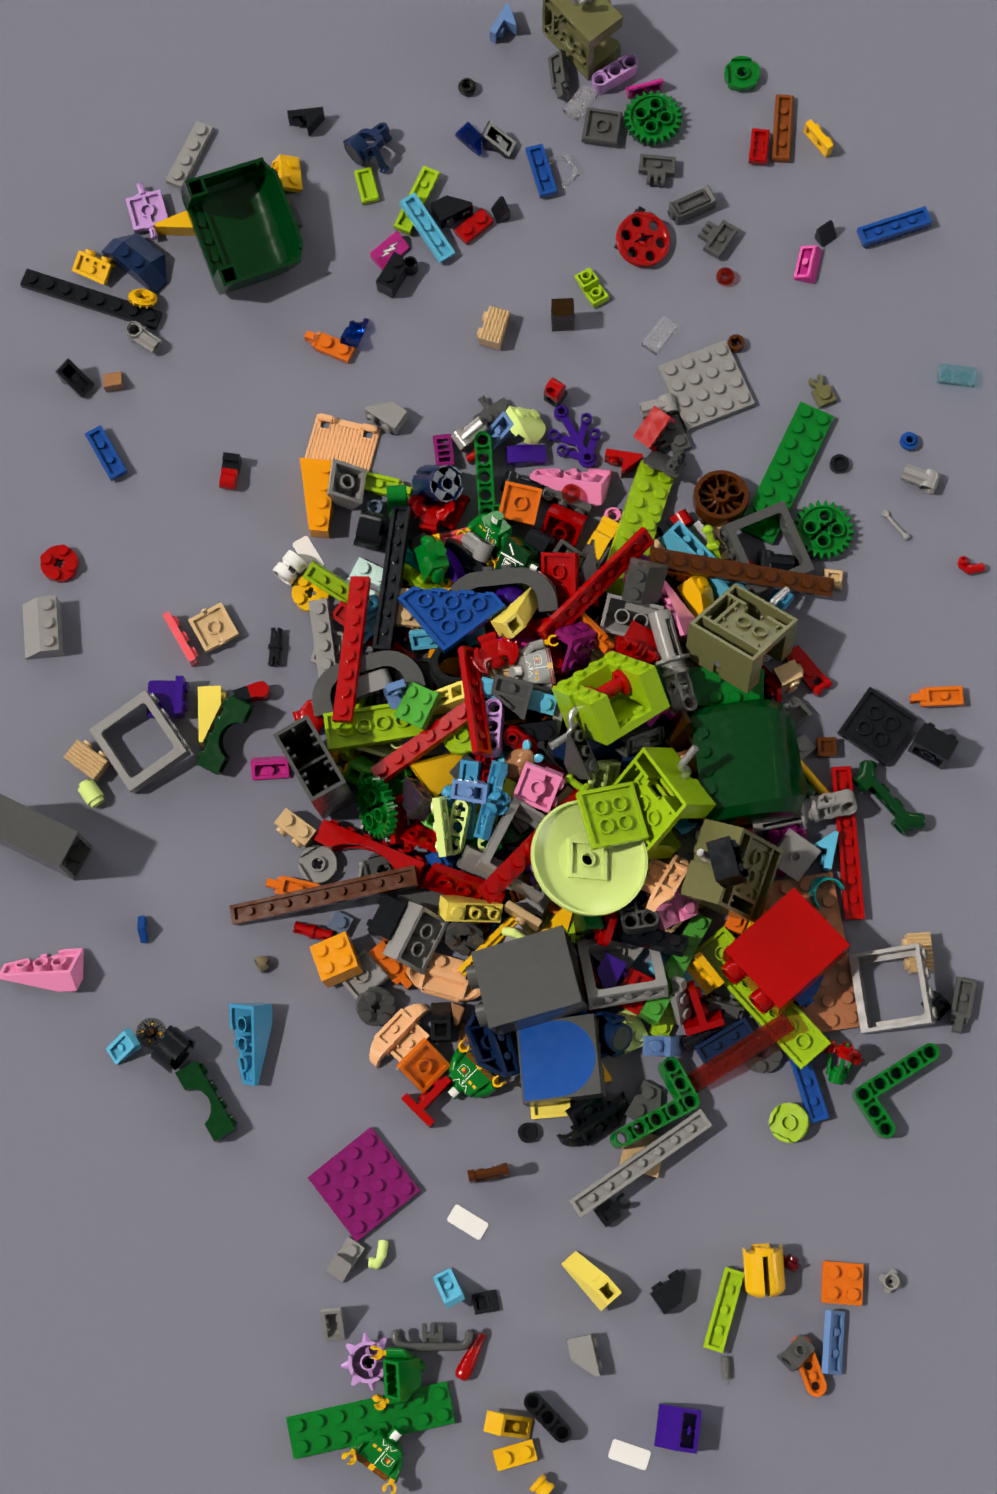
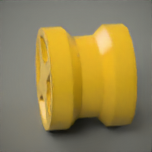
M542 1474L531 1485L529 1490L536 1494H549L555 1485L552 1482H548L546 1476Z

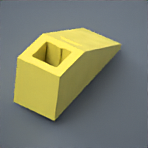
M530 587L490 621L499 637L512 639L527 626L538 608V599L535 591Z
M440 895L438 914L445 921L501 923L503 903L492 902L489 904L486 900L459 895Z
M577 1251L561 1263L600 1311L605 1309L622 1293L606 1274Z

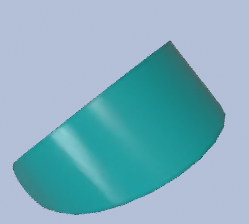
M820 876L811 882L808 890L809 897L817 909L821 908L816 900L817 887L823 881L832 880L841 890H844L845 888L839 880L828 876Z

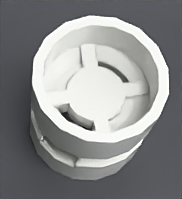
M288 550L282 558L283 562H278L272 569V572L281 581L291 586L298 578L297 573L301 574L308 565L299 555Z

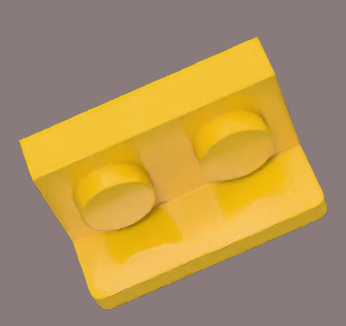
M86 248L85 251L78 250L72 271L106 285L112 268H116L117 264L112 263L111 258L103 255L102 257L96 256L95 251Z
M700 951L694 954L686 970L705 992L704 996H706L725 982Z

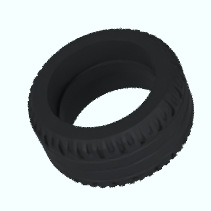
M462 641L446 654L439 647L435 649L430 659V674L432 680L439 688L462 680V677H450L444 674L439 668L440 664L449 657H459L458 648L462 645L474 648L473 646Z

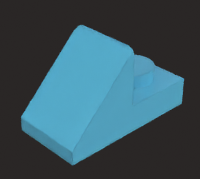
M838 831L832 832L814 844L821 852H825L824 854L821 853L819 865H822L821 871L830 872L832 869Z
M128 1028L106 1050L114 1063L118 1065L139 1051L142 1046L136 1035Z
M451 1267L433 1277L447 1309L465 1300L464 1293Z

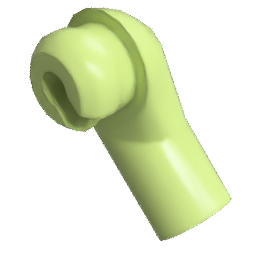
M504 926L501 930L502 935L517 939L526 936L513 927Z
M378 1241L376 1258H369V1268L377 1270L381 1267L387 1256L388 1241Z

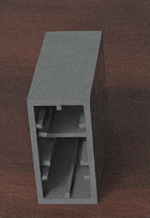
M308 715L273 734L308 798L322 819L355 802V796Z
M0 794V844L75 881L93 846L78 831Z
M562 925L471 952L474 965L466 967V975L471 989H480L483 1002L475 1005V1013L481 1028L488 1026L491 1031L500 1036L589 1010L571 935Z

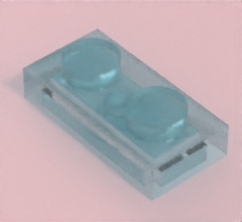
M939 363L938 384L965 387L975 386L976 367Z

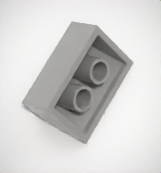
M608 593L600 628L607 633L625 636L631 621L634 620L652 630L648 615L663 610L664 606L652 603L637 604L622 600V596Z
M57 596L36 597L23 604L25 659L64 656L61 602Z
M465 844L456 866L465 873H472L482 877L484 880L489 877V875L475 868L483 852ZM495 856L490 861V863L497 867L504 862V860ZM522 871L516 878L520 880V878L524 874V871Z
M409 901L382 954L423 975L449 921H445L441 916L429 909Z

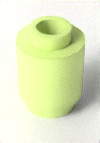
M86 779L79 784L78 792L91 808H95L105 801L103 798L104 794L94 780Z

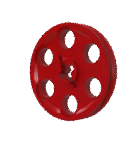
M635 212L627 216L620 223L616 232V245L619 253L628 263L637 267H650L657 264L667 254L670 236L667 227L660 218L648 212ZM633 218H637L640 221V227H635L632 224ZM650 222L656 223V231L650 229ZM623 231L629 233V240H624L622 238ZM641 237L648 238L645 242L638 241ZM656 239H661L664 242L663 248H659L656 245ZM630 248L636 251V257L629 255L628 250ZM646 252L653 254V261L646 259Z

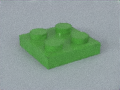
M410 681L394 716L426 731L443 695Z

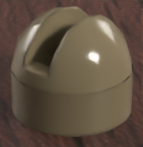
M262 955L254 958L260 972L270 967L271 963L268 961L269 958Z

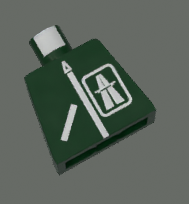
M518 535L507 536L495 569H501V565L513 564V568L529 567L541 572V565L536 563L539 555L538 551Z

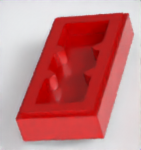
M752 128L748 164H767L770 130Z

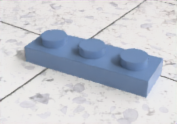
M825 1310L821 1371L823 1374L842 1375L845 1312Z

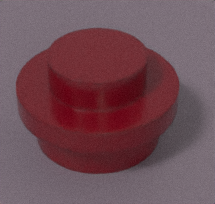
M788 1254V1256L783 1255L785 1268L792 1272L800 1268L798 1258L792 1254Z

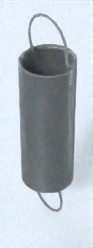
M728 1356L722 1357L723 1379H730V1360Z

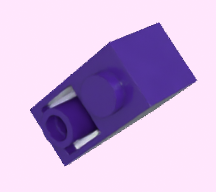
M605 953L596 971L601 988L618 987L616 985L619 979L624 980L628 969L625 968L627 963Z

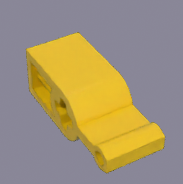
M605 515L587 543L590 545L591 540H595L597 564L607 547L610 546L619 524Z

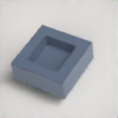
M336 910L327 928L334 930L338 934L344 931L348 933L354 919Z

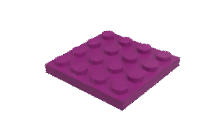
M371 1127L307 1177L356 1242L420 1191Z

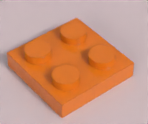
M506 481L499 511L504 515L503 519L534 526L543 489Z
M423 1038L396 1067L421 1093H424L450 1067V1064L426 1038Z
M822 1261L820 1302L862 1306L864 1264Z

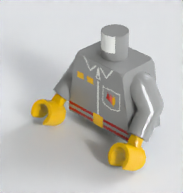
M552 634L546 640L540 639L528 643L520 652L515 666L509 668L510 677H518V679L533 682V690L552 694V688L555 687L553 684L556 681L550 648L546 647V645L557 646L559 642L555 644L550 643L551 637L557 635Z

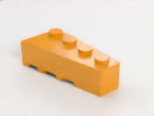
M299 457L311 537L330 539L334 502L327 495L332 460Z

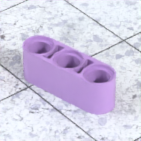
M626 54L595 72L592 76V91L597 95H602L636 75L637 57L634 54Z
M491 698L486 702L485 706L488 727L490 728V726L495 724L498 725L495 731H489L491 744H496V748L492 750L493 755L490 757L496 758L502 752L505 708L499 699ZM499 706L500 708L497 712H491L492 707Z

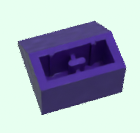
M659 1403L654 1446L697 1454L702 1411L695 1408Z

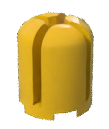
M769 1243L751 1244L752 1249L747 1250L743 1246L744 1278L747 1293L756 1298H765L764 1257L767 1295L772 1298L782 1294L785 1290L783 1245L779 1244V1248H771Z

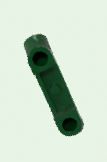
M872 760L860 762L859 773L852 778V781L863 795L870 790L895 817L890 824L903 836H906L911 830L924 829L925 815L923 813L906 812L902 802L898 798H893L889 793V788L885 784L878 782L876 779L877 764Z

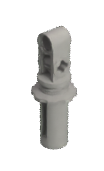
M670 609L653 612L648 615L658 655L660 656V661H657L654 665L663 669L664 673L662 676L665 678L673 711L677 714L680 709L684 708L686 713L697 707V699L695 698L692 681L688 673L689 668L686 667L685 663L690 654H682Z
M844 789L818 796L812 795L803 802L800 816L753 824L754 833L801 823L804 830H806L808 822L815 821L816 823L819 820L851 815L857 811L854 792Z

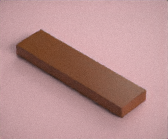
M776 94L771 162H790L794 95Z

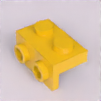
M279 154L272 162L271 168L273 167L277 171L284 191L300 193L303 190L299 157Z

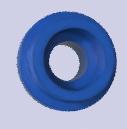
M912 432L902 434L900 445L903 449L913 450L917 447L919 440L916 434ZM910 438L913 442L909 443L906 439Z

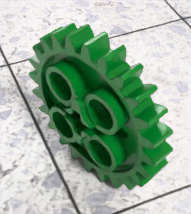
M650 90L649 95L643 91L642 97L637 94L636 100L631 99L624 112V123H626L625 129L629 130L628 135L634 134V141L639 138L640 144L646 141V145L649 146L650 142H653L654 147H656L657 142L663 145L664 140L669 143L670 137L675 138L676 132L679 133V126L682 123V113H680L681 108L677 107V101L672 102V96L666 98V93L661 96L659 95V90L656 94H653L652 90Z
M818 500L816 506L810 503L809 509L804 506L802 509L803 513L798 512V518H795L794 523L797 524L795 526L807 553H812V559L816 555H819L820 561L823 556H826L827 560L830 559L831 555L837 558L838 552L843 554V548H849L848 543H851L853 540L850 536L854 534V531L850 529L853 528L854 524L848 523L851 520V516L845 517L847 510L841 512V505L835 508L834 502H832L829 506L827 505V500L821 505ZM825 515L829 520L824 521L820 516ZM833 520L836 521L835 523L831 524V525L827 528V531H822V532L818 535L820 529H821V530H824ZM810 526L814 531L808 532L805 527ZM838 529L841 534H834L832 530ZM818 535L816 539H814L813 541L810 540L811 538ZM823 540L827 545L821 546L818 541Z
M374 775L363 778V781L359 782L360 786L357 787L359 791L356 793L358 800H355L359 805L356 810L360 811L358 817L362 818L361 824L366 825L365 831H369V835H373L374 838L390 837L394 833V829L397 828L395 823L398 822V819L395 817V815H398V812L395 810L397 804H394L395 797L391 795L392 789L388 790L389 784H384V779H380V776L375 777Z

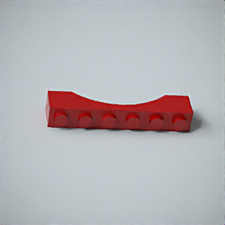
M323 819L313 839L318 845L328 847L334 852L345 849L368 850L384 857L394 869L415 865L417 866L419 884L421 885L423 877L429 870L425 859L416 855L414 858L408 856L409 853L400 848L394 850L390 844L384 841L378 843L374 841V837L368 834H364V836L357 834L358 831L352 827L343 828L341 823L333 819L330 821Z

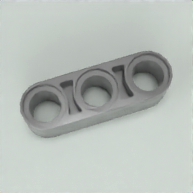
M389 668L359 676L356 701L383 692L384 686L393 682Z

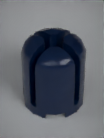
M424 465L416 471L417 475H414L412 479L415 495L424 497L426 502H450L451 500H457L463 490L460 477L462 474L452 465Z

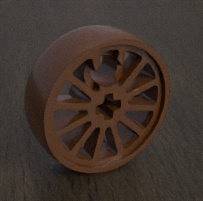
M725 470L709 472L700 478L694 488V510L701 520H705L711 526L723 527L730 522L742 518L748 509V487L744 480L733 472ZM719 482H724L725 486L720 487ZM715 483L716 489L714 490L710 484ZM706 488L710 493L704 492L702 490ZM732 490V492H738V494L732 495L729 491Z

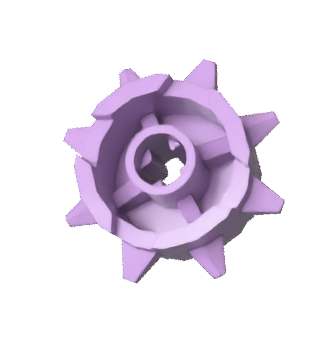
M363 1333L361 1343L357 1345L346 1344L350 1354L348 1361L341 1364V1368L349 1369L350 1374L353 1376L352 1386L361 1381L362 1383H368L371 1391H374L376 1381L384 1378L383 1359L385 1356H382L379 1360L374 1359L372 1367L364 1364V1360L367 1359L366 1356L377 1354L378 1350L370 1349L372 1345L386 1350L387 1338L384 1337L377 1342L370 1340L367 1333Z

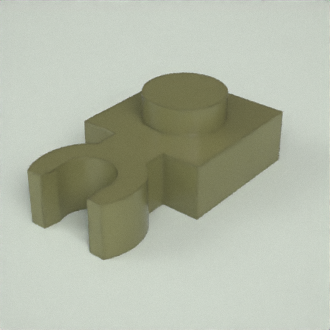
M818 374L817 379L819 382L815 383L812 378H809L808 383L811 388L815 389L812 390L811 394L818 408L821 409L835 403L837 399L830 385H823V377L821 374Z

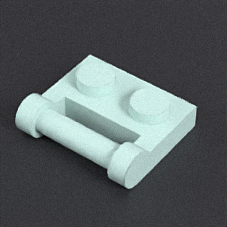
M359 557L346 581L350 583L351 576H369L371 585L378 588L377 591L370 589L369 596H379L383 568Z

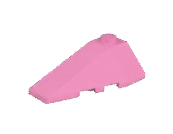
M536 468L530 474V479L553 490H559L589 503L591 506H599L607 498L612 470L588 468V472H578L577 468H570V470L561 472L558 468Z
M665 580L660 600L664 609H670L679 643L684 645L687 643L689 623L695 617Z
M83 948L63 949L58 951L59 954L48 956L47 953L42 954L40 958L32 961L26 958L5 963L0 971V979L57 992L77 991L83 980L84 950Z

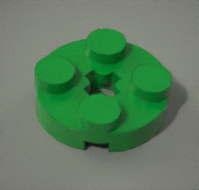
M734 57L725 66L724 79L730 90L743 92L753 90L756 87L760 77V68L757 63L755 64L751 61L750 57ZM740 71H743V73L747 75L742 77L738 74L740 73Z

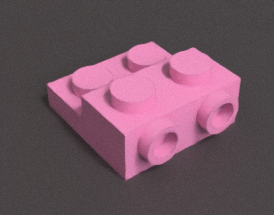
M526 761L512 799L516 797L527 805L549 813L551 807L555 808L559 797H556L557 791H562L566 781L563 779L564 773L549 767L543 768Z
M681 885L673 899L656 909L659 914V927L661 930L699 914L697 910L699 909V904L680 894ZM646 893V896L649 901L651 894Z

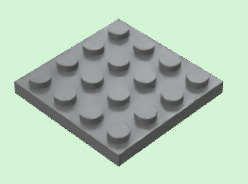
M726 340L658 366V371L668 393L674 394L678 415L686 432L755 405Z

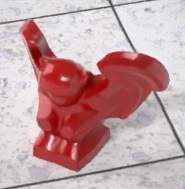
M420 495L412 496L408 500V506L412 507L415 518L421 519V523L418 526L419 533L425 532L426 535L437 534L440 522H444L450 513L454 512L455 503L451 500L450 502H445L444 507L435 504H427L426 507L424 505L426 502L424 497Z
M495 631L477 637L481 649L476 647L474 658L470 657L479 673L485 676L490 675L486 667L488 662L490 663V670L500 669L503 665H506L502 657L508 658L509 667L516 663L519 655L516 640L513 643L508 638L502 637V640L499 641L496 638Z

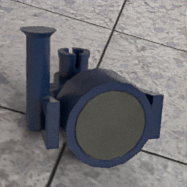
M379 123L372 129H362L343 141L347 154L358 165H362L365 161L369 162L375 157L380 167V172L383 173L389 170V166L386 165L380 152V148L392 140L387 123ZM364 139H372L376 142L368 145Z
M606 1010L597 1012L596 1016L599 1018L601 1058L609 1055L614 1058L625 1054V1050L629 1047L633 1037L631 1027L622 1023V1021H625V1017Z

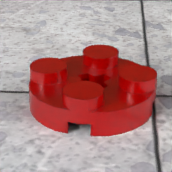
M64 544L50 547L40 557V566L43 574L49 580L57 581L58 583L71 580L76 575L79 567L77 555ZM58 560H64L62 568H59V566L55 567Z

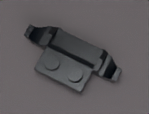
M624 1092L620 1093V1099L614 1104L611 1101L607 1102L605 1098L581 1100L565 1110L573 1123L570 1126L572 1132L566 1135L558 1134L559 1141L569 1147H579L585 1144L589 1146L619 1126L621 1119L625 1116L628 1109V1100Z

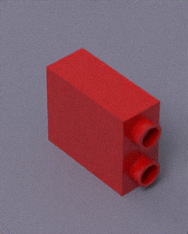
M792 888L724 949L722 959L725 961V964L721 966V970L733 984L738 985L743 980L753 991L748 998L759 1012L765 1015L771 1010L778 1017L847 954L850 944L795 888Z

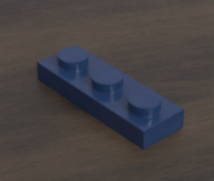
M744 1017L698 1044L694 1049L705 1065L755 1035Z

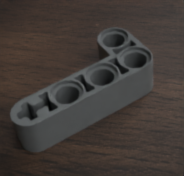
M636 897L631 901L633 903L631 907H624L619 910L622 929L627 934L651 932L659 926L658 912H653L649 909L638 911ZM647 917H654L656 921L648 924L645 919ZM627 920H634L636 922L633 927H628L625 923Z

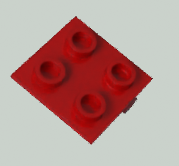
M632 620L617 652L654 665L660 656L658 655L652 630Z
M415 818L400 837V839L404 840V850L412 852L415 846H419L436 853V833L424 826L421 820Z

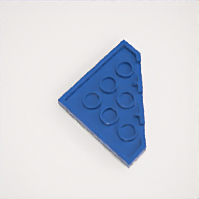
M412 587L398 597L402 606L444 654L506 609L504 603L494 592L475 593L471 590L448 591L442 588L421 589V587Z

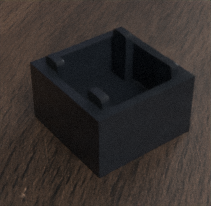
M924 722L907 751L942 769L949 761L959 741L956 740L955 735H947L936 729L933 723L929 722L927 724Z
M726 836L706 842L713 873L718 884L723 888L747 882L746 877L749 876L748 869H744L740 853H743L741 845L736 843V840Z
M385 894L384 898H379L377 902L379 907L373 919H368L366 925L369 926L367 930L371 936L388 943L407 905Z

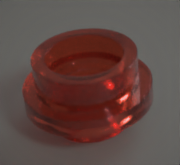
M721 268L716 274L717 282L723 286L730 285L734 281V272L730 268Z
M568 484L562 489V497L566 502L574 503L580 498L581 493L578 486ZM572 491L575 493V495L570 497L568 496V493Z

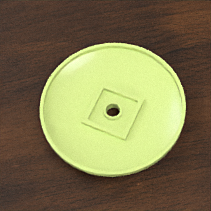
M577 800L564 803L549 812L538 825L531 843V865L541 889L558 906L575 914L604 916L624 908L637 896L646 879L648 854L644 840L591 851ZM589 856L592 864H585L582 857Z

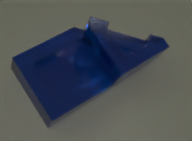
M467 122L456 132L455 136L478 156L482 154V134Z
M365 318L363 322L350 321L349 327H346L341 336L340 343L358 348L368 326L369 319Z

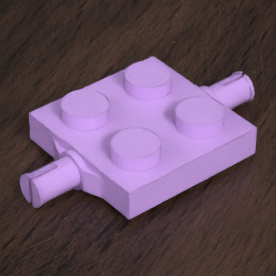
M140 182L141 188L139 183L136 184L139 193L133 197L126 198V204L135 234L149 231L151 240H155L154 235L156 239L159 237L154 223L168 218L160 189L152 192L146 191L144 183Z

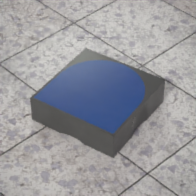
M594 1013L558 1018L516 1031L522 1102L524 1105L534 1107L556 1104L566 1100L581 1101L606 1097L604 1068L601 1063L599 1018Z

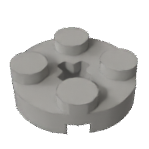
M312 845L302 852L298 868L306 881L323 884L331 880L337 872V859L333 851L328 847ZM315 860L323 861L321 869L313 868Z

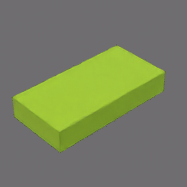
M367 167L355 170L354 175L362 205L379 202L380 199L372 168Z

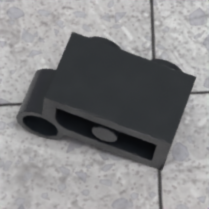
M393 252L376 280L377 291L394 298L407 275L413 276L418 272L416 258L408 256L404 259L402 255ZM410 264L414 265V267L408 268L407 266Z

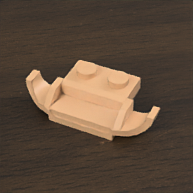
M675 854L669 865L658 859H651L649 861L646 879L641 890L651 894L646 906L647 909L655 912L660 905L674 898L688 870L689 863L686 859Z
M434 952L429 966L425 969L423 975L408 967L406 969L408 978L422 993L459 1003V1001H470L481 995L480 989L472 990L468 980H466L467 976L459 973L458 967L464 962L463 960Z
M413 1004L400 1009L374 1036L369 1054L370 1062L378 1068L383 1057L390 1054L400 1062L423 1038L429 1041L431 1036L419 1026L421 1023L419 1020L425 1014H430L431 1010L425 1004Z

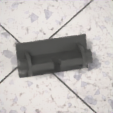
M718 993L706 995L705 1001L708 1002L704 1003H706L708 1012L725 1009L723 1017L734 1020L742 1019V1011L745 1008L736 998H722L723 996Z

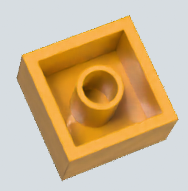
M346 931L309 947L321 981L327 988L364 973L352 939Z

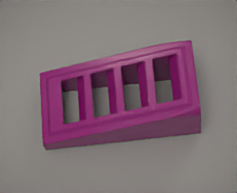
M451 434L434 435L433 444L436 465H452L455 467ZM448 439V442L437 443V440ZM449 446L446 449H438V447ZM446 452H449V453H450L449 455H440V456H439V454H438V453H446ZM450 458V461L439 462L440 459Z

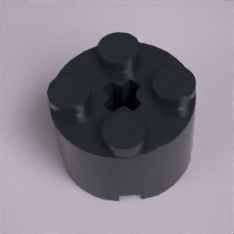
M362 509L353 546L374 551L376 549L379 550L383 536L380 532L384 533L387 516Z
M535 526L530 529L524 541L538 551L539 555L536 563L540 565L541 552H551L556 540L552 535Z
M170 1025L165 1030V1036L161 1041L157 1040L152 1045L151 1059L169 1073H172V1068L174 1070L178 1069L190 1053L187 1050L189 1047L194 1048L195 1041L178 1027Z

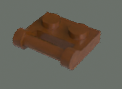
M507 1162L492 1166V1168L467 1170L470 1183L510 1176Z

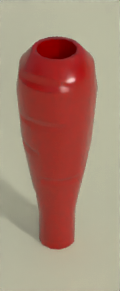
M479 1332L476 1340L465 1353L455 1370L457 1378L467 1381L471 1377L486 1335Z

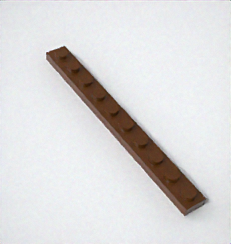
M656 547L650 548L649 561L668 565L667 571L778 590L786 586L790 589V592L824 598L833 597L834 578Z
M412 865L230 905L232 924H244L419 886L417 866Z

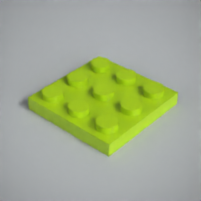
M633 781L579 791L575 794L591 851L649 838Z

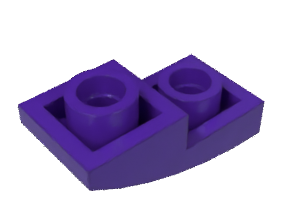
M525 444L512 445L505 448L507 465L524 467L526 463L544 465L547 462L545 445Z
M446 548L449 561L448 576L451 582L455 583L458 579L465 576L466 573L456 555L449 548Z

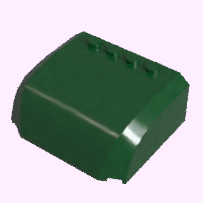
M263 157L184 181L181 189L182 200L219 295L279 276L301 263L303 239L279 175L273 167L271 168L264 161Z
M753 699L690 711L694 745L699 748L696 753L699 782L716 804L705 819L734 826H743L800 816V810L806 798L796 726L794 719L781 703L769 699Z

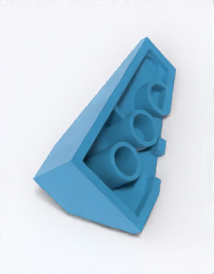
M229 1003V1023L231 1030L234 1029L236 1040L233 1042L235 1048L238 1047L240 1054L238 1065L243 1084L258 1086L273 1024L272 1004Z

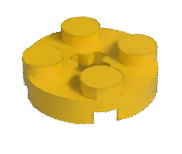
M302 576L298 578L292 587L294 603L304 612L310 613L308 601L327 598L329 601L330 594L307 581ZM313 589V592L316 594L309 598L306 592Z

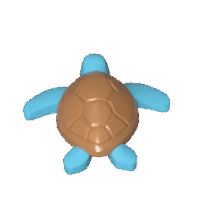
M529 739L523 742V748L511 751L506 757L502 750L501 754L496 757V761L508 764L506 778L516 783L519 781L526 761L535 764L542 762L545 758L540 753L534 755L533 751L530 750L532 744Z

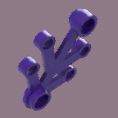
M563 405L557 406L554 410V418L564 424L570 437L559 434V431L556 429H551L548 432V438L552 442L558 441L575 446L579 451L568 450L566 445L561 444L557 447V455L576 459L584 468L593 467L597 461L594 449L597 440L601 437V432L597 428L591 429L589 435L590 442L586 449L583 441L588 426L592 422L591 414H582L581 426L577 433L568 417V408ZM559 410H564L565 413H564V414H559L558 411H559ZM588 417L590 420L584 421L583 418ZM596 432L598 433V436L594 437L592 436V433ZM555 433L557 437L553 438L550 435ZM560 449H565L566 452H565V453H560L559 450H560ZM585 456H590L591 459H590V460H585L584 457H585Z

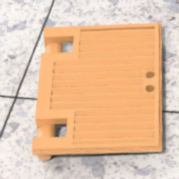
M323 413L317 414L305 458L337 459L367 469V472H369L381 429L371 424H359ZM322 421L330 423L329 429L321 427ZM364 432H372V439L363 437Z

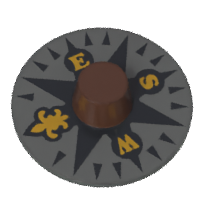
M156 1018L143 1020L136 1030L138 1041L145 1047H152L155 1041H161L165 1036V1026Z

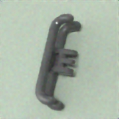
M422 1323V1342H404L400 1337V1331L397 1329L392 1331L391 1338L396 1348H403L407 1351H462L470 1346L474 1333L470 1329L465 1332V1339L462 1342H443V1323L438 1324L439 1332H435V1323L430 1324V1332H427V1323Z

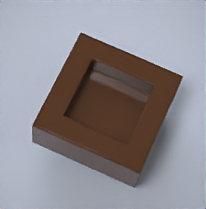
M836 737L816 738L817 758L837 757Z

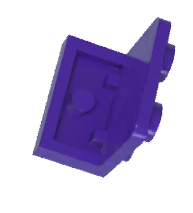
M176 676L175 681H149L148 692L150 694L153 692L159 700L157 704L160 708H164L170 716L169 718H185V712L188 711L186 693H189V682L186 681L184 676ZM147 707V716L155 718Z

